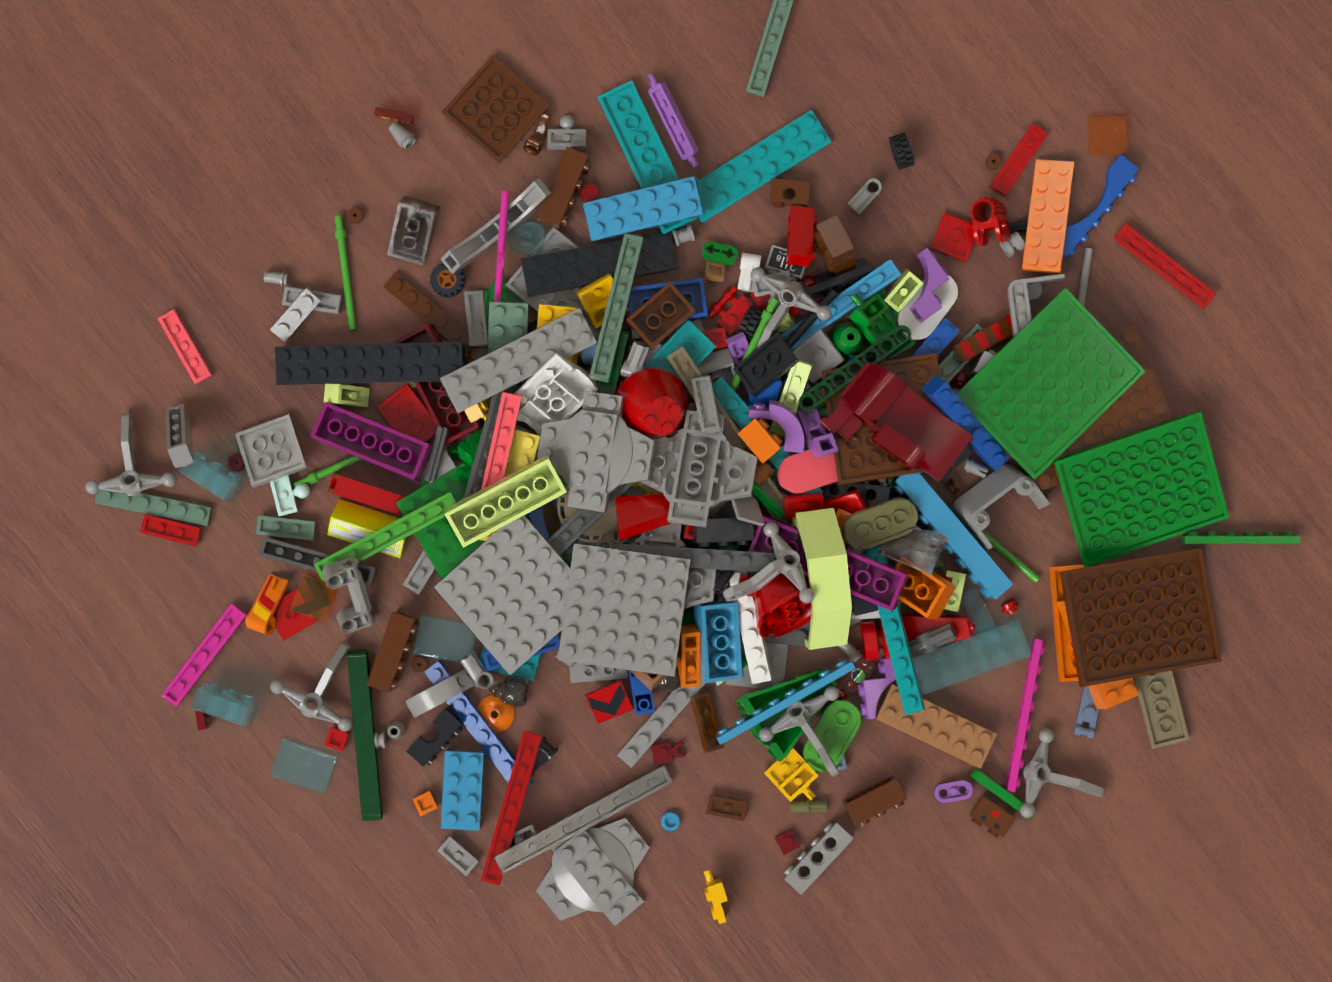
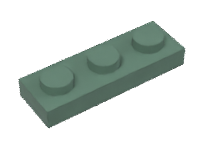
M258 516L256 535L314 541L316 522Z

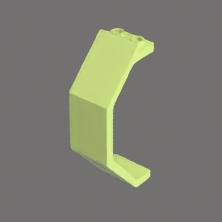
M834 508L798 512L796 517L792 518L793 526L798 528L807 559L809 587L815 595L811 602L809 638L805 639V646L812 650L847 645L852 603L847 553Z

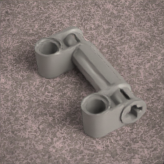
M354 557L328 564L322 570V575L328 588L337 589L344 585L348 586L353 606L340 610L336 615L340 629L347 634L370 627L376 622V618L371 612L372 606L362 573L357 567L358 560Z

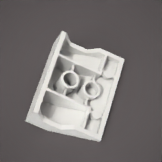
M555 353L514 393L522 395L517 420L524 421L541 436L542 424L569 419L583 405L585 391L596 392L598 390L596 380L590 379L589 374L581 367Z

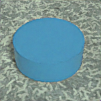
M666 812L661 818V825L667 831H674L680 825V818L675 812Z

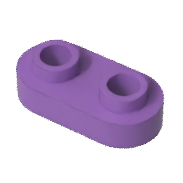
M966 780L940 783L934 789V796L941 803L965 800L972 795L973 788ZM961 786L966 788L964 793L959 792ZM942 789L947 791L945 796L940 795Z

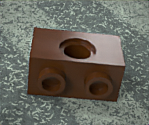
M772 178L769 204H773V207L784 208V205L807 207L810 182ZM791 190L794 192L795 197L787 199L784 196V192Z

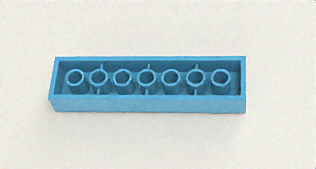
M920 473L898 476L894 480L893 488H895V492L899 496L903 495L914 504L919 513L918 519L924 525L928 524L930 526V533L936 540L941 539L944 543L942 545L944 550L957 558L954 560L961 569L968 571L967 577L974 584H979L981 587L979 591L986 599H997L1013 585Z

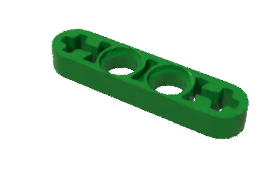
M976 768L969 776L1020 812V807L1024 804Z

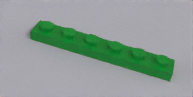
M1187 532V536H1181V544H1300V536H1294V532H1283V536H1275V532H1263V536H1256V532H1244V536H1237V532H1225V536H1218V532H1206V536H1198V532Z

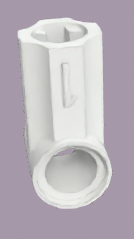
M742 252L738 290L754 292L750 274L752 269L760 267L761 255Z

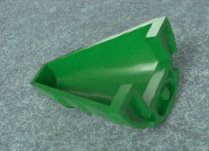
M826 668L796 675L790 680L744 694L736 700V704H740L737 708L741 717H745V719L755 712V709L759 707L763 709L769 706V701L777 697L781 699L786 696L785 693L792 688L797 690L802 687L804 681L820 677L818 674L826 670ZM834 680L799 701L822 695L827 687H836L837 683ZM787 708L749 729L761 746L769 748L767 752L778 762H781L788 756L802 733H804L803 729L797 726L775 733L773 739L769 742L760 739L759 731L763 727H771L786 712ZM816 713L811 717V720H810L809 723H811V721L813 720V718H814V716L816 715Z

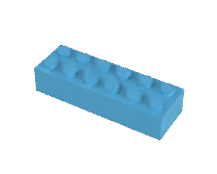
M695 176L583 203L591 241L595 242L621 236L625 233L629 234L706 215L698 178Z

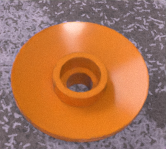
M489 695L482 699L477 707L496 733L505 731L514 720V707L510 700L502 695ZM494 710L499 714L496 718L491 715Z

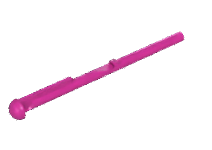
M505 190L501 191L494 301H502L509 191Z

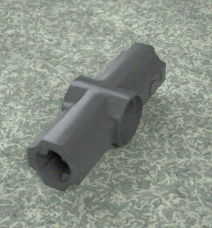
M951 623L934 631L930 630L909 641L912 659L922 654H928L938 649L939 646L957 639L956 631Z

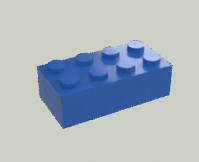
M703 278L671 282L696 310V313L688 320L708 318ZM669 282L632 287L628 302L630 316Z

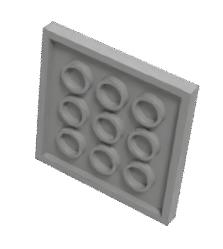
M553 227L529 257L579 247ZM522 266L505 285L507 289L523 302H528V306L537 313L539 311V304L580 308L582 313L584 312V308L576 294L577 291L584 287L528 297Z

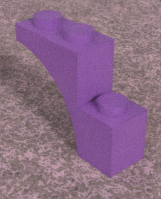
M928 248L917 255L923 269L924 284L919 298L909 308L920 324L943 308L939 297L932 292L949 280L948 272L943 266L939 265L936 261V255L929 251Z
M880 658L878 670L879 674H882V678L860 680L858 693L859 696H862L860 712L861 715H864V719L876 718V706L881 693L891 682L896 680L891 658Z

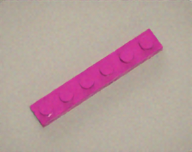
M231 603L161 696L175 707H178L247 614Z

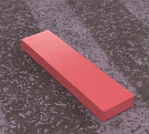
M172 309L158 317L157 319L194 384L197 385L213 376L176 310Z

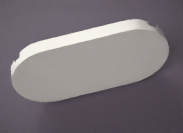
M948 275L949 280L932 292L939 297L943 308L921 324L909 308L919 298L923 285L899 312L898 325H905L911 330V340L927 338L955 303L958 296V288L951 276ZM901 332L906 338L908 337L907 333Z

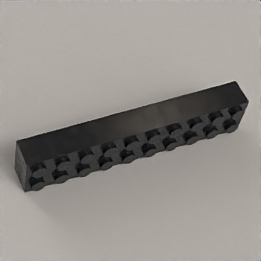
M468 341L276 346V385L441 381V377L468 364Z

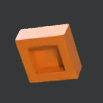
M430 790L412 799L420 817L438 808Z

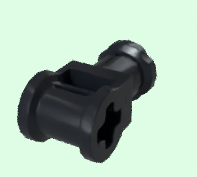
M545 736L541 740L531 776H534V772L538 767L548 762L559 750L547 742Z

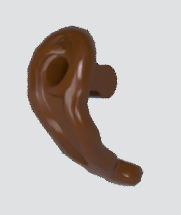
M548 113L541 114V120L538 122L534 134L530 135L523 146L524 151L536 156L541 151V146L545 140L547 123L551 120V116Z

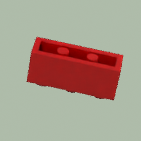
M794 205L790 208L786 264L809 267L811 260L815 259L816 249L813 248V244L816 241V232H813V228L816 227L817 216H814V208Z

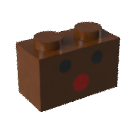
M982 795L969 813L973 817L972 822L980 827L984 824L989 828L987 832L996 838L998 835L1004 837L1016 819Z

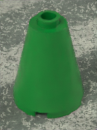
M841 322L834 326L829 334V339L845 359H848L849 355H859L866 347L867 339L854 322ZM847 335H850L853 340H848Z

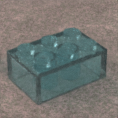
M193 452L194 463L186 467H180L178 472L224 501L233 503L245 484L241 481L242 477L234 472H226V467L218 462H210V457L203 452Z
M210 682L198 686L191 705L192 709L244 727L252 725L259 705L258 702H255L254 697L248 695L238 696L236 691L227 688L226 690L218 689L219 685Z

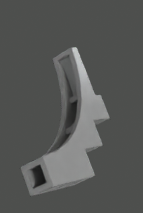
M540 178L536 179L508 205L506 236L515 227L528 220L538 210L537 208L551 194ZM500 213L465 240L449 249L441 258V261L452 274L481 257L492 245L498 242Z

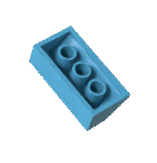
M713 601L694 606L695 626L700 631L701 681L711 683L741 679L742 662L738 602Z

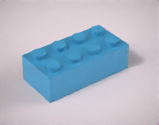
M449 749L445 751L441 829H481L484 751Z

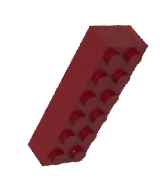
M426 324L394 341V343L442 342L433 324ZM441 381L415 382L436 426H443L449 430L445 444H452L484 427L481 418L471 423L465 411L457 413Z

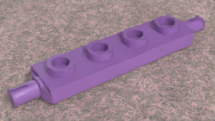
M654 73L646 77L651 85L648 93L681 159H688L692 169L700 166L695 158L699 149L666 83H658Z

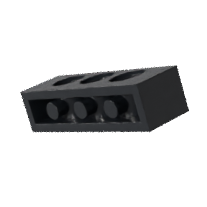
M871 481L840 485V491L837 495L833 494V488L837 485L839 486L838 482L820 487L824 491L822 493L823 503L827 499L851 492L854 488H857L867 508L892 499L895 495V488H891L889 483L878 482V486L871 485ZM875 490L876 498L871 500L870 492Z

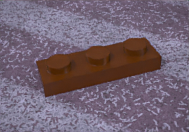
M710 692L691 696L690 699L704 753L724 748L723 744L720 745L715 737L718 735L719 726Z

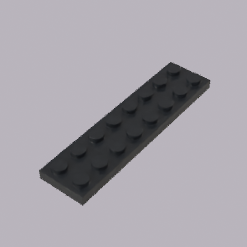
M671 231L664 235L663 233L641 236L644 238L635 277L678 270L679 267ZM623 240L521 258L520 261L528 297L585 287L607 274L614 278Z

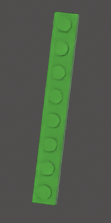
M449 492L315 563L314 566L322 581H325L322 570L326 565L349 557L356 558L359 563L446 517L444 509L457 502L452 492Z

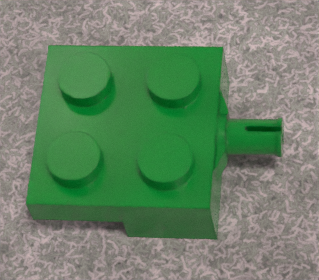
M857 293L850 298L857 308L849 317L872 345L897 327L885 312L890 307L878 293L870 300L864 302Z

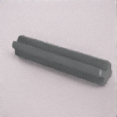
M443 426L437 427L424 477L428 482H435L449 431L448 428Z

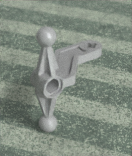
M760 267L752 269L751 279L755 282L762 281L778 296L781 302L765 327L756 349L775 334L791 306L815 312L818 318L823 321L831 318V309L825 305L819 306L804 292L800 283L784 281L765 275V271Z
M122 413L121 447L125 472L118 477L103 482H98L94 479L89 480L85 485V489L89 494H97L100 490L136 496L143 490L161 484L172 487L177 483V476L173 472H167L163 476L137 473L133 447V419L131 413Z
M768 522L763 530L764 534L772 539L776 560L769 563L751 579L726 589L723 592V596L727 602L736 600L760 590L782 573L799 589V598L803 603L812 602L815 595L812 589L806 587L799 554L778 535V525L774 522ZM785 561H791L793 564H787Z
M346 641L342 642L328 664L314 693L286 687L281 679H275L271 682V691L275 694H284L301 710L304 716L336 723L341 731H349L353 726L352 720L346 716L340 717L321 698L351 644ZM313 703L316 707L311 708L307 704Z
M829 686L822 695L801 702L797 701L788 706L786 712L771 727H763L759 731L760 739L769 742L773 739L775 733L797 726L801 727L818 752L830 775L835 777L839 774V770L809 722L811 717L828 700L834 701L839 697L838 688Z
M1049 728L1042 729L1039 733L1041 743L1023 772L1026 780V802L1020 807L1021 815L1025 818L1034 815L1035 808L1033 803L1045 782L1074 788L1093 796L1103 797L1105 789L1081 779L1050 772L1048 766V744L1053 741L1054 733Z

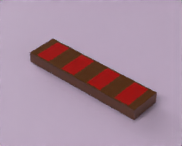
M1010 314L954 345L953 349L961 363L1011 336L1013 331Z

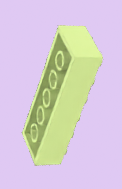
M547 454L444 509V514L464 548L567 493V490Z

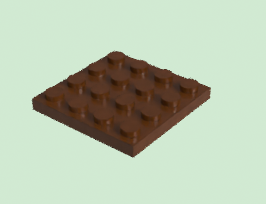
M492 55L447 105L442 114L500 164L539 120L541 114L547 111L550 105Z

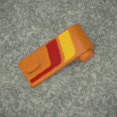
M271 574L268 575L250 613L245 618L248 629L265 635L273 633L276 627V619L273 614L289 584L288 580Z

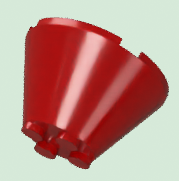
M645 368L633 375L631 374L620 384L615 394L624 397L621 416L625 419L627 426L651 439L671 438L685 423L686 412L689 410L687 391L682 382L666 370Z
M782 573L758 590L756 597H754L757 631L763 638H769L768 635H774L776 638L784 636L811 620V602L803 603L799 598V589ZM805 579L806 587L810 588L809 581Z

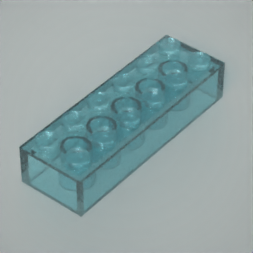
M1014 619L975 633L970 638L940 646L928 654L919 655L913 658V663L921 694L926 695L1032 655L1019 619Z

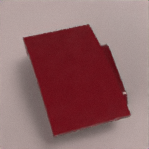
M867 362L840 394L864 425L874 432L871 440L911 470L918 466L938 482L974 438L970 433L911 390L899 377L878 364Z

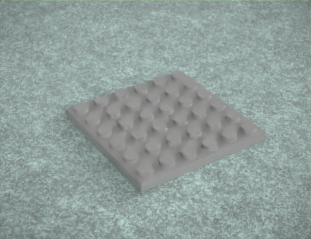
M524 515L501 527L434 588L508 674L511 675L562 630L571 567Z
M574 543L558 660L675 676L690 559Z

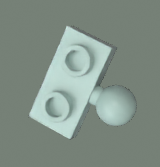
M289 475L270 482L279 517L298 512L295 496L306 498L310 494L309 486L304 483H300L295 489H292Z

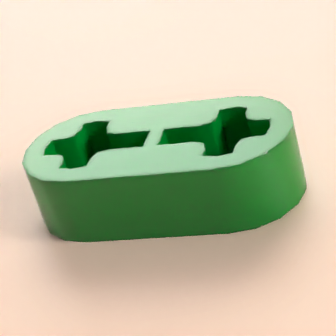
M707 242L702 248V256L707 261L733 265L737 261L738 251L730 245ZM709 249L713 250L712 254L708 253ZM728 253L732 254L731 258L727 257Z

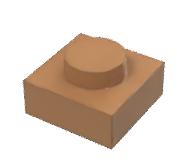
M706 261L704 280L723 283L725 265Z

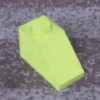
M908 269L895 281L884 299L898 313L924 284Z
M325 384L324 403L368 407L370 388L342 384Z

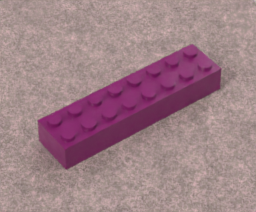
M768 515L762 516L764 525H758L748 552L775 553L771 537L766 536L763 530L765 524L774 522L779 528L778 535L799 554L803 573L805 576H808L807 559L798 528ZM845 547L850 593L888 610H895L910 573ZM785 561L787 564H793L791 561Z

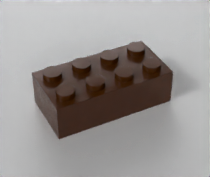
M568 146L566 147L549 188L551 194L544 200L537 218L540 223L552 228L554 227L559 231L562 227H566L569 220L568 211L569 209L573 210L577 200L575 194L576 192L580 193L584 184L583 175H587L591 167L589 155Z
M398 611L392 612L367 686L387 693L397 689L400 678L397 676L399 671L404 670L407 661L404 659L405 654L410 652L413 642L410 641L411 637L414 634L416 635L419 628L418 618Z

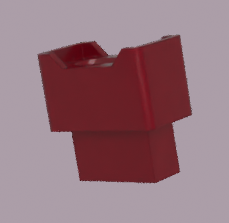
M841 398L838 401L839 406L828 418H822L819 423L829 433H832L834 437L838 434L848 442L863 426V422L855 416V413L845 400Z

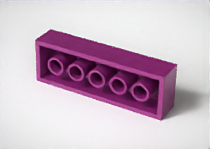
M327 402L324 403L310 436L314 440L417 482L421 480L433 447L428 443Z

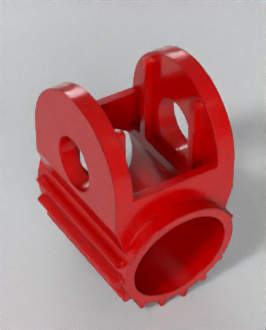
M978 198V201H974L973 206H971L970 212L973 219L974 237L980 247L986 246L989 242L987 231L996 230L997 239L1001 242L1009 240L1006 207H1004L1003 202H999V199ZM990 203L992 206V215L987 220L984 215L985 207Z

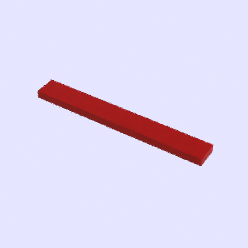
M523 731L481 881L500 886L503 874L494 856L510 848L512 845L542 735Z

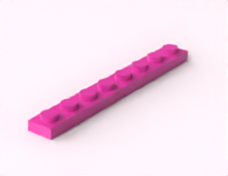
M1034 638L1032 639L1005 785V790L1015 792V789L1019 788L1020 785L1018 772L1019 769L1023 768L1024 758H1021L1022 751L1026 750L1027 747L1025 734L1026 731L1030 730L1031 720H1028L1029 713L1033 712L1034 709L1032 696L1033 693L1036 694L1038 682H1035L1036 675H1039L1041 671L1039 658L1040 655L1043 656L1045 644H1042L1043 640Z

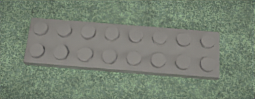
M580 308L441 377L440 380L457 413H460L533 376L555 353L568 358L597 342Z

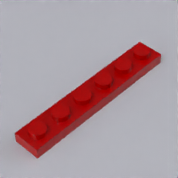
M1126 223L1113 238L1118 244L1202 309H1205L1217 294Z

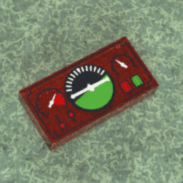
M863 655L854 664L855 669L848 672L839 683V686L853 697L858 692L860 680H867L877 668L871 661H865Z

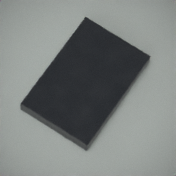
M777 332L733 369L750 394L756 398L795 366L799 360L781 334Z

